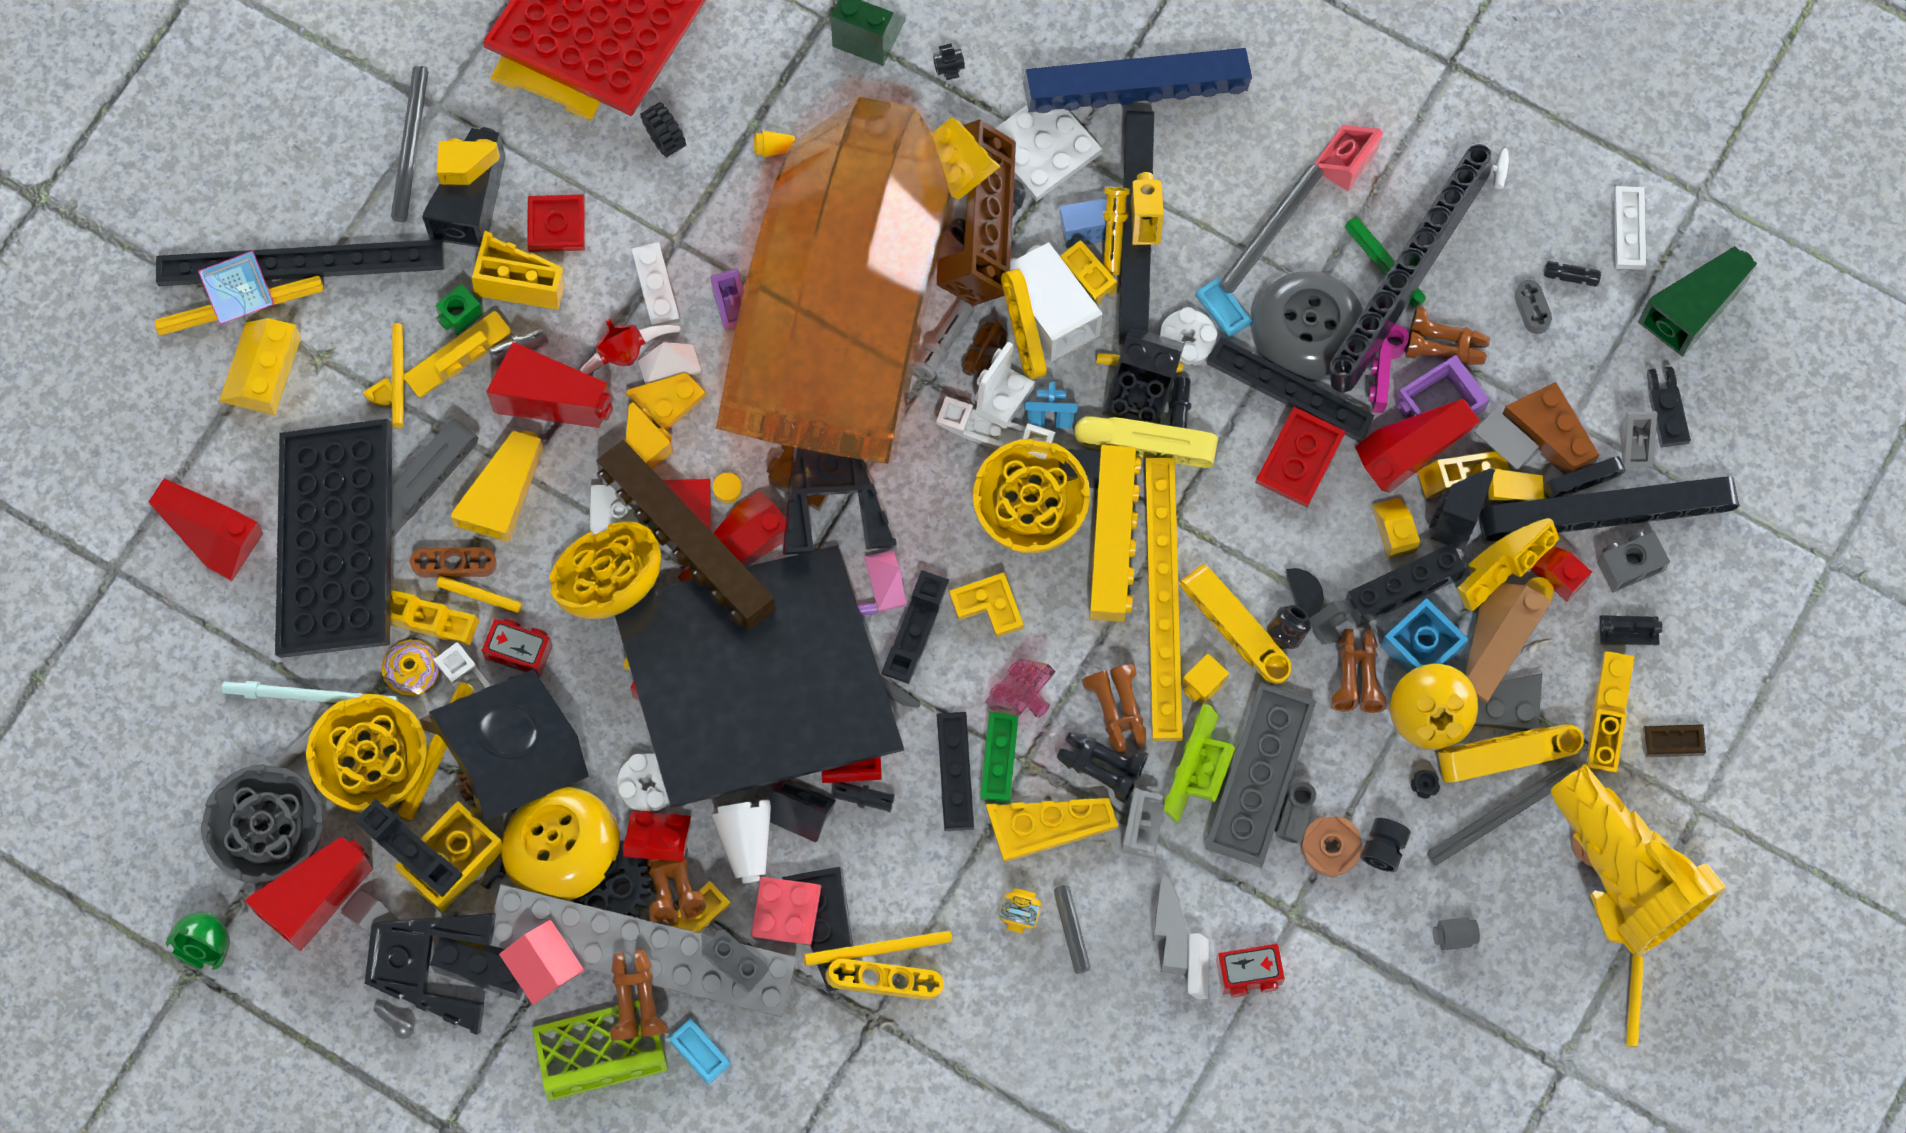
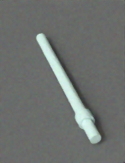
M246 681V683L223 682L222 693L244 695L247 699L270 697L338 703L342 700L346 701L360 697L363 694L261 685L257 681ZM386 696L398 701L397 696Z

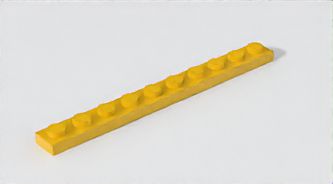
M1146 458L1152 741H1182L1175 458Z

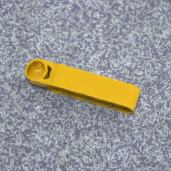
M1202 563L1179 581L1181 588L1238 654L1250 666L1254 667L1268 683L1278 685L1287 681L1292 669L1287 655L1206 564Z
M1563 724L1442 749L1438 751L1442 779L1446 783L1457 782L1572 756L1582 749L1584 736L1578 727L1571 724Z

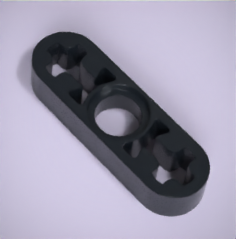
M1616 456L1554 478L1545 483L1543 488L1548 498L1568 496L1617 478L1625 473L1626 469L1620 456Z

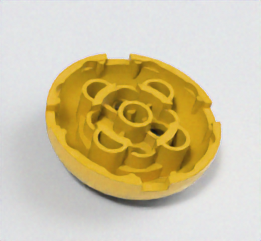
M1034 439L1013 441L994 451L980 467L973 489L974 510L984 531L1001 546L1012 551L1028 554L1050 551L1070 540L1082 526L1090 502L1089 482L1079 461L1068 450L1058 444L1034 441ZM1028 452H1039L1047 454L1046 460L1038 458ZM1066 461L1073 468L1078 478L1067 481V475L1059 468V462L1065 465ZM1031 477H1038L1042 479V483L1038 486L1037 484L1030 483L1029 480ZM1008 492H1015L1018 498L1014 502H1009L1005 496ZM1031 497L1037 500L1034 503H1032L1031 501L1026 502L1027 499ZM1049 499H1055L1058 502V506L1048 509L1046 502ZM1024 515H1031L1034 521L1030 524H1024L1021 519Z
M636 522L608 524L607 530L595 535L590 531L580 537L561 554L550 573L549 580L552 583L550 593L555 602L570 615L590 620L612 617L630 609L650 591L659 575L661 551L656 537L648 527Z
M362 694L360 697L346 701L342 700L331 706L315 723L310 733L306 750L309 772L318 790L335 805L355 812H363L375 798L386 808H390L404 800L420 782L428 755L426 736L416 716L397 700L377 694ZM369 733L371 735L370 740L358 741V737L362 734ZM394 746L396 751L391 753L390 757L385 756V748ZM368 754H374L372 759L368 758L365 760ZM351 757L355 760V765L352 768L343 767V761L346 758ZM373 771L381 774L380 778L376 781L370 782L368 780L369 774Z
M564 787L555 790L546 796L518 807L511 816L504 830L501 847L505 871L518 889L566 901L574 900L590 892L605 878V872L612 860H616L620 842L619 828L608 806L592 793L574 787ZM540 829H543L540 835L535 836ZM543 852L550 853L546 861H542L540 857Z

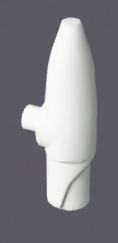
M1506 148L1502 150L1497 165H1492L1491 170L1496 174L1494 187L1497 189L1504 188L1505 178L1507 177L1509 156Z

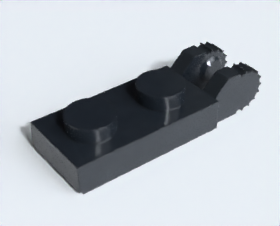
M1673 367L1665 368L1664 377L1667 389H1659L1656 369L1647 370L1652 412H1657L1656 431L1660 447L1689 444L1691 438Z

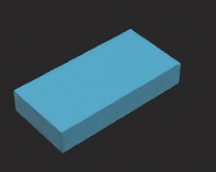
M1218 277L1196 291L1195 296L1229 339L1251 325L1252 320L1231 293H1225L1219 287L1221 279Z
M691 1018L667 1038L707 1085L711 1084L731 1066L728 1059Z

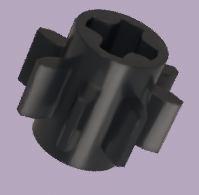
M952 43L938 46L939 53L933 55L937 75L944 74L946 80L959 78V70L965 69L961 49L954 50Z

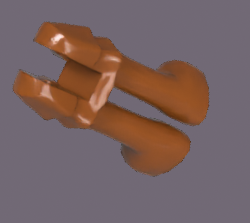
M1420 306L1416 307L1409 330L1410 336L1405 350V357L1414 359L1420 355L1451 358L1456 355L1461 362H1465L1467 365L1485 364L1487 354L1483 351L1469 348V345L1486 348L1490 344V337L1477 330L1472 331L1467 327L1458 328L1434 323L1429 320L1427 309ZM1422 336L1449 340L1457 344L1453 346L1426 340Z
M1353 629L1343 630L1339 642L1341 647L1339 656L1342 664V682L1340 689L1331 697V708L1335 711L1348 712L1358 706L1356 664H1362L1361 710L1368 713H1378L1387 708L1386 697L1379 690L1377 684L1376 658L1378 653L1376 648L1378 644L1373 630L1364 629L1363 650H1354Z
M1122 665L1110 670L1111 679L1118 691L1125 715L1123 718H1119L1107 671H1100L1083 678L1081 681L1084 689L1095 692L1099 699L1106 722L1105 730L1109 734L1108 740L1118 753L1126 752L1122 732L1130 729L1136 747L1145 746L1146 727H1143V717L1139 715L1132 691V680L1137 675L1135 665Z
M686 854L683 862L648 859L649 875L653 878L657 894V901L653 902L649 907V916L652 922L663 925L678 923V913L668 881L673 878L678 893L679 911L685 921L698 917L706 909L703 895L698 891H692L687 873L688 862L685 859Z
M635 950L637 973L628 975L624 952L614 954L611 972L614 974L612 983L615 984L618 997L619 1021L611 1028V1041L639 1036L631 985H637L641 1013V1036L669 1033L666 1021L658 1017L655 1009L651 983L653 975L650 972L652 965L645 950Z

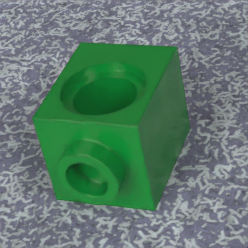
M462 284L435 305L438 313L436 319L446 331L451 329L456 335H459L483 315L480 303ZM456 308L464 309L459 315L450 314Z

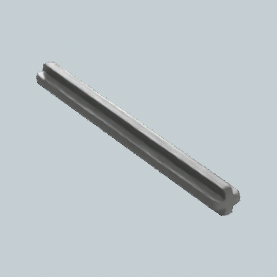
M416 65L412 69L391 211L392 220L395 222H405L408 216L429 73L425 66Z
M1318 165L1308 166L1220 281L1219 287L1225 293H1233L1323 176V170Z
M1569 761L1430 849L1427 853L1429 860L1433 865L1442 863L1551 794L1550 789L1579 768L1573 761Z

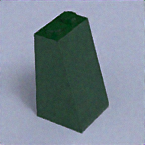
M1734 246L1653 295L1648 300L1638 323L1683 357L1744 288L1758 263L1753 260L1748 252L1739 250Z

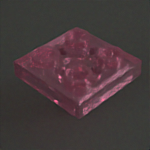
M1020 658V660H1017L1009 667L1006 677L991 689L990 696L984 703L993 711L1018 717L1028 708L1035 717L1039 718L1048 711L1050 704L1038 693L1056 671L1047 663Z

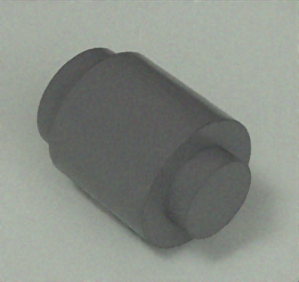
M1468 917L1439 920L1437 927H1433L1435 945H1440L1441 950L1470 948L1473 944H1478L1480 941L1478 923L1475 919L1470 920Z

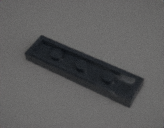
M966 712L937 714L944 831L974 830Z

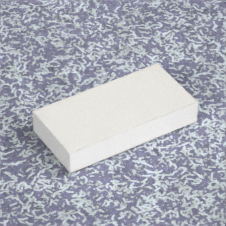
M1200 933L1189 934L1188 993L1198 1000L1208 999L1209 939Z

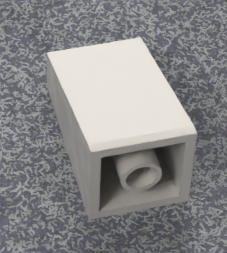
M1049 242L1043 246H1033L1026 252V255L1018 259H1010V271L1019 269L1025 277L1041 346L1050 362L1100 336L1102 312Z

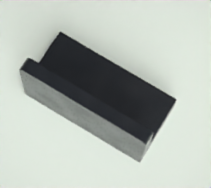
M780 781L772 789L769 798L771 805L770 823L817 842L826 819L833 811L836 800L793 781Z

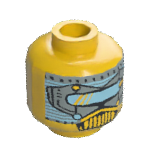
M1013 888L1012 892L1004 894L998 918L1001 922L1007 923L1006 930L1023 934L1025 928L1033 929L1036 927L1041 909V901L1036 898V893Z

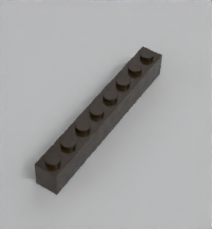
M624 440L620 441L596 460L598 468L596 474L602 484L606 487L610 485L616 491L615 495L624 506L629 505L635 511L634 516L639 523L644 526L648 525L653 530L652 533L658 543L662 546L666 544L672 550L671 554L676 562L681 566L685 564L691 570L690 574L695 582L700 586L704 584L710 590L711 598L717 605L723 604L729 610L728 614L736 625L740 626L742 624L750 631L776 610L773 595Z

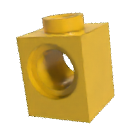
M1207 653L1183 677L1181 685L1184 688L1183 692L1191 701H1198L1203 705L1227 682L1229 672Z

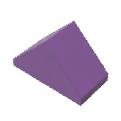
M738 268L710 276L712 292L724 329L752 322Z

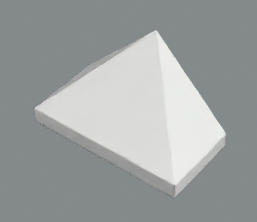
M663 342L638 360L645 384L687 373L689 376L701 373L694 346L691 344Z

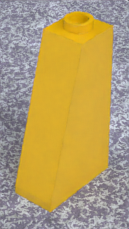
M525 430L521 433L517 431L511 432L453 510L451 520L454 527L510 542L543 451V445L538 435Z

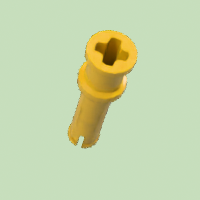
M1105 187L1104 193L1107 194L1106 211L1103 212V217L1106 221L1104 267L1111 275H1120L1123 222L1128 218L1126 196L1129 195L1130 189Z

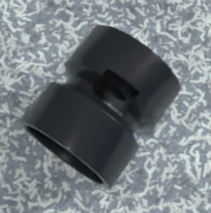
M1375 818L1369 833L1372 840L1366 841L1360 856L1361 860L1379 870L1396 872L1403 856L1400 850L1405 849L1411 834L1410 829L1387 818Z

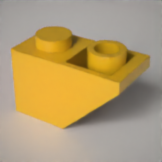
M456 138L439 141L436 173L440 184L470 185L499 160L500 153L497 142L487 139L469 142Z
M632 402L628 408L625 442L653 469L673 453L671 446L672 438L663 427L658 429L652 423L654 419L646 408L642 407L639 409Z

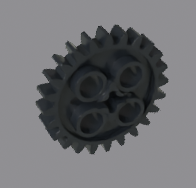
M621 840L616 860L612 868L605 872V878L602 880L607 888L602 891L597 885L590 892L581 896L586 897L585 901L580 902L581 897L570 900V902L592 906L594 902L602 900L605 901L603 910L640 918L636 909L637 907L646 908L647 905L642 900V897L651 896L650 891L644 888V886L652 884V881L648 877H643L649 872L647 866H640L644 862L643 858L623 857L624 841ZM620 870H625L624 874L618 875ZM620 884H630V889L626 894H616V889Z

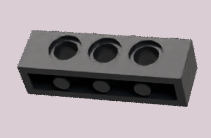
M1453 543L1348 591L1345 600H1350L1355 610L1350 614L1357 627H1360L1462 579L1466 567Z

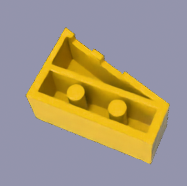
M484 231L472 275L474 296L559 310L565 287L563 268L533 253L529 255L517 249L515 244L510 242L506 244L494 238L492 233Z

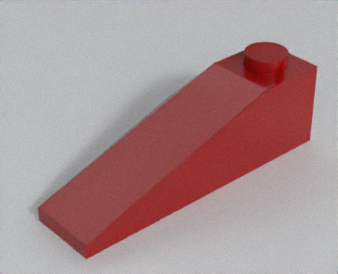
M758 491L736 505L713 534L747 567L783 544L786 519L776 505L762 492ZM687 566L678 576L681 582L693 579L690 574L691 570Z

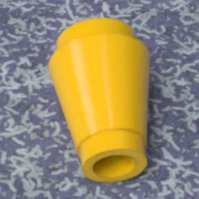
M761 130V133H754V154L765 158L795 152V136Z

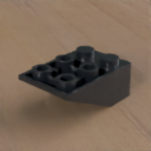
M1130 327L1102 415L1111 418L1116 417L1160 424L1185 343Z

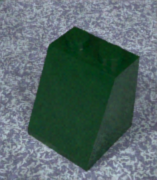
M838 0L831 14L832 47L884 66L905 22V17L862 0Z

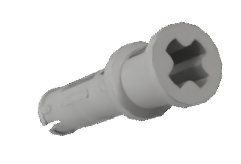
M962 300L958 301L957 306L935 339L925 344V351L919 360L911 365L912 370L919 377L928 381L934 379V372L940 363L945 362L948 357V348L974 312V308L969 303Z

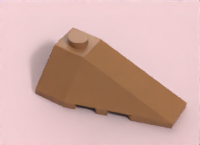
M1502 583L1488 596L1485 602L1479 605L1477 622L1464 674L1472 682L1477 698L1485 703L1489 701L1552 602L1527 585Z

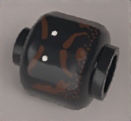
M1296 605L1280 607L1267 625V633L1280 649L1298 648L1311 629L1308 614Z

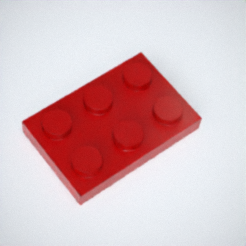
M1293 407L1255 483L1308 508L1346 431Z

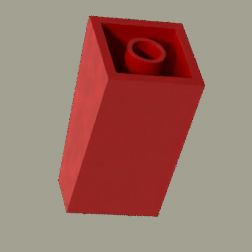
M512 342L486 391L493 412L501 415L599 428L603 420L607 421L613 410L611 395L609 394L606 382L515 342Z
M340 837L250 895L245 902L256 916L301 952L373 870L368 862L370 856L354 839L348 842L343 837Z

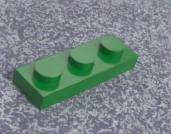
M989 711L980 795L981 801L1010 803L1019 714Z

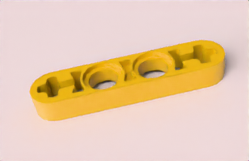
M1014 269L1003 273L1001 282L1023 372L1027 378L1034 380L1045 376L1047 368L1027 283L1023 273L1019 269Z
M837 959L833 961L825 973L828 984L837 989L921 1000L936 998L944 987L943 978L938 972L933 970L850 959ZM839 967H842V972L852 974L855 968L858 969L855 975V983H853L854 976H845L840 981L838 975L833 972ZM865 970H872L876 973L878 981L875 985H868L864 982L862 974ZM894 974H902L906 978V988L898 989L893 985L892 977ZM928 978L931 984L936 986L930 992L927 991V986L917 985L914 991L912 990L914 982L924 983Z

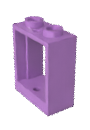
M1455 355L1399 390L1396 405L1404 417L1408 416L1410 418L1422 414L1412 401V398L1446 377L1476 415L1486 410L1490 399Z

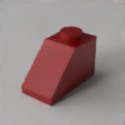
M1556 546L1549 549L1530 568L1538 577L1547 579L1552 584L1554 591L1566 602L1587 583L1592 574V571L1571 552Z

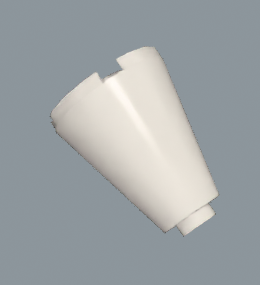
M761 800L759 803L754 804L745 802L711 808V816L735 878H742V884L760 881V875L766 874L771 811L770 800Z

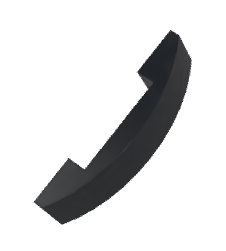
M921 570L911 596V602L895 643L890 649L881 675L910 684L935 624L949 579Z
M376 798L356 818L355 822L369 836L440 897H443L463 876L457 868L442 855L437 854Z

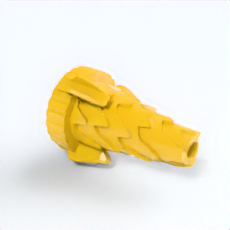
M1586 764L1566 776L1550 789L1557 807L1576 832L1573 837L1588 854L1590 863L1599 875L1607 892L1595 890L1589 896L1594 902L1595 912L1604 934L1610 942L1624 944L1631 954L1637 957L1644 955L1683 929L1726 891V886L1707 863L1696 867L1686 856L1672 849L1660 834L1652 831L1635 810L1630 812L1609 787L1605 788Z

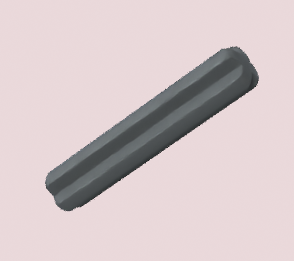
M1062 885L1054 889V896L1074 972L1076 974L1085 973L1090 970V962L1070 887Z

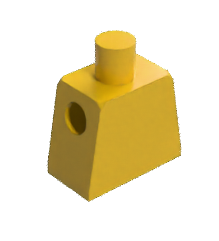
M1143 172L1138 174L1137 180L1132 182V245L1161 244L1164 217L1162 183L1160 180H1154L1153 174ZM1143 217H1151L1150 219H1147V220H1144V219H1143Z

